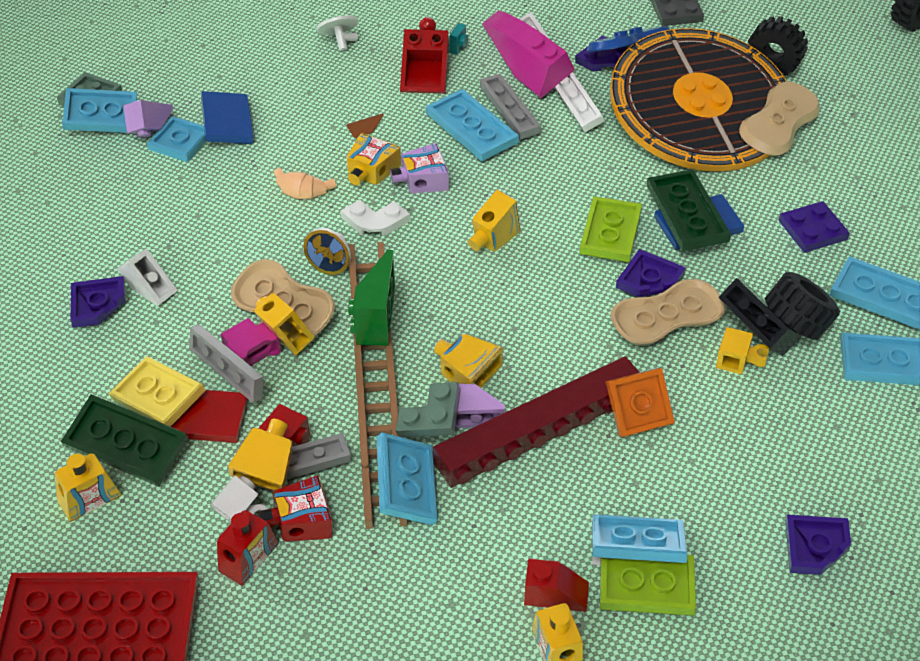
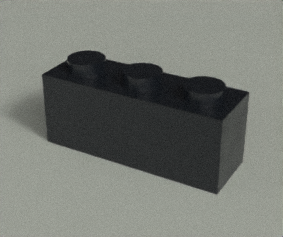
M738 278L718 297L771 350L782 356L801 337L800 334L794 332L779 319L749 285Z

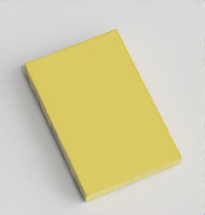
M146 356L109 395L112 400L126 408L171 427L206 390L203 384Z

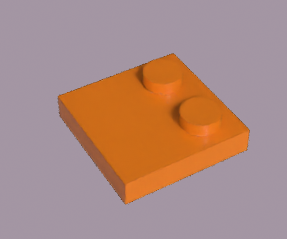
M662 368L606 381L619 437L675 423Z

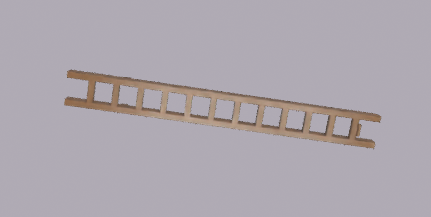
M377 242L378 260L384 255V242ZM348 244L351 253L349 264L351 299H354L355 287L359 284L357 283V273H368L376 263L356 264L354 244ZM391 329L388 346L356 345L355 334H353L366 529H373L372 507L379 506V496L371 497L370 483L378 482V472L369 473V459H377V448L368 449L367 436H377L381 432L398 436L396 433L398 408ZM386 349L387 360L362 362V351ZM387 369L388 381L364 383L363 371ZM389 390L390 402L365 404L364 392ZM391 412L392 424L366 426V414ZM399 518L400 526H407V519Z

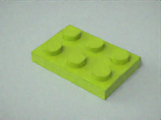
M593 196L579 254L630 262L642 204Z
M687 555L686 563L600 557V610L695 616L694 555Z

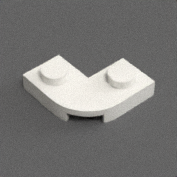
M358 200L340 211L341 218L363 235L365 231H382L383 236L410 221V214L395 201L374 212L365 203Z

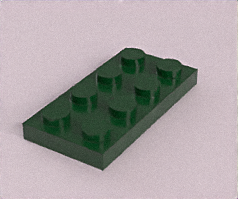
M694 169L647 178V187L681 251L730 242L731 233Z
M90 394L62 438L61 443L65 447L83 455L95 454L100 462L160 487L189 437L182 431Z

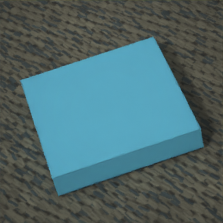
M172 116L163 125L161 130L147 143L148 150L189 162L206 143L204 126Z

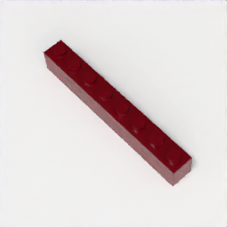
M626 356L433 446L434 465L450 488L459 484H465L483 472L492 471L498 465L508 460H514L533 448H539L553 438L564 436L570 430L582 424H589L595 418L605 413L613 412L606 381L640 372Z

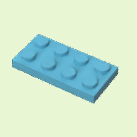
M464 89L458 90L426 106V114L481 162L519 143V135Z
M849 256L834 282L829 296L920 330V282Z

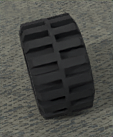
M785 272L765 297L767 306L794 332L813 340H819L840 315L837 304L822 288L806 277L793 272Z

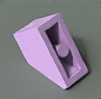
M138 100L123 105L127 133L137 134V137L140 138L152 136L151 132L161 130L173 110V105Z
M459 384L460 396L455 429L473 428L505 413V405L476 384Z

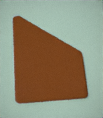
M384 114L352 122L346 126L354 138L359 137L361 133L370 134L373 133Z

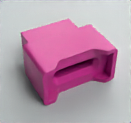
M247 318L220 334L222 343L250 366L267 356H277L281 353L279 338L263 322L256 326Z

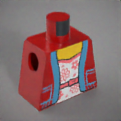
M318 475L275 490L273 492L274 508L258 511L259 518L265 520L270 527L279 526L282 540L285 542L332 538V519Z
M247 510L235 514L231 518V524L217 540L218 572L243 586L279 545L270 525Z

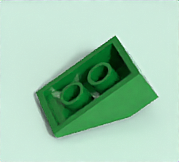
M393 250L385 252L355 287L354 299H349L348 314L353 315L350 321V333L355 334L356 345H389L395 295Z

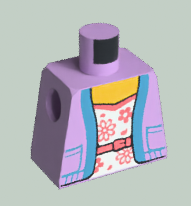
M437 143L403 153L401 155L402 167L390 169L392 183L406 181L411 193L449 190V172Z

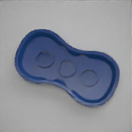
M668 26L647 29L635 27L629 29L628 33L627 30L614 32V37L589 42L587 51H604L633 45L648 35L670 29Z

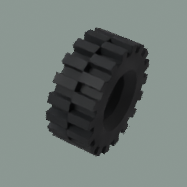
M894 0L895 4L891 7L893 11L890 13L891 19L910 31L919 30L920 0Z
M773 16L769 17L768 20L764 19L758 24L747 43L764 54L786 76L796 70L806 55L808 39H803L806 33L804 30H798L800 25L797 23L795 26L792 25L791 19L788 18L787 21H783V17L778 16L775 20ZM769 43L778 44L784 53L774 51Z

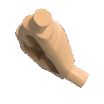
M281 168L274 170V175L277 178L276 183L282 190V193L294 199H314L315 197L327 194L328 190L336 188L334 179L323 182L321 179L303 172L284 173Z

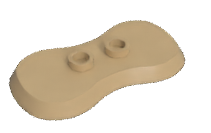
M790 81L780 83L770 89L766 104L762 110L746 118L741 123L739 133L748 145L762 153L773 156L784 154L791 149L796 131L802 125L814 120L818 116L820 104L816 95L804 86Z
M261 259L251 263L239 274L231 288L233 302L239 308L254 312L256 303L261 297H268L270 294L275 293L296 312L314 337L327 325L335 309L334 300L327 291L296 282L280 263L270 259ZM284 323L281 326L286 332H290L292 329L290 323Z
M686 279L675 283L661 294L651 297L628 298L618 302L611 310V320L617 331L629 343L646 346L657 342L673 330L683 327L709 325L724 314L726 307L718 298L720 296L719 292L712 285L699 279Z

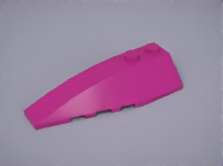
M498 10L482 23L514 77L539 98L546 95L575 70L564 49L524 21Z

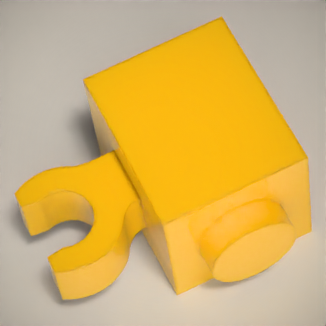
M726 327L718 352L716 368L742 375L746 362L758 367H765L770 348L764 344L750 347L753 333Z

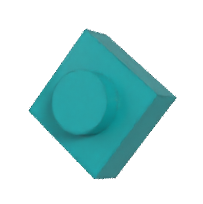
M458 23L449 35V53L456 55L468 43L466 25Z

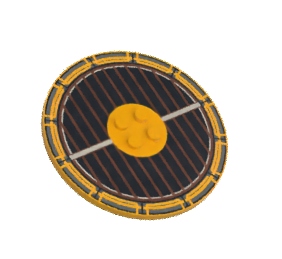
M671 29L640 39L621 55L612 74L610 99L614 113L624 130L635 142L653 155L689 169L712 172L732 171L752 166L770 156L748 145L742 139L739 128L746 118L762 110L766 104L770 89L787 81L773 62L757 49L741 40L704 29Z

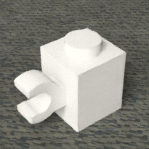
M236 475L231 478L209 505L230 523L231 518L235 514L241 513L244 510L254 514L256 511L268 509L262 504L250 505L258 495L254 491L256 486L246 477L241 476L239 479Z

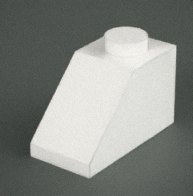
M148 249L137 253L117 268L132 290L156 306L178 291Z

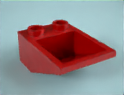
M430 17L421 19L419 29H404L400 92L445 94L449 59L448 30H436V22Z

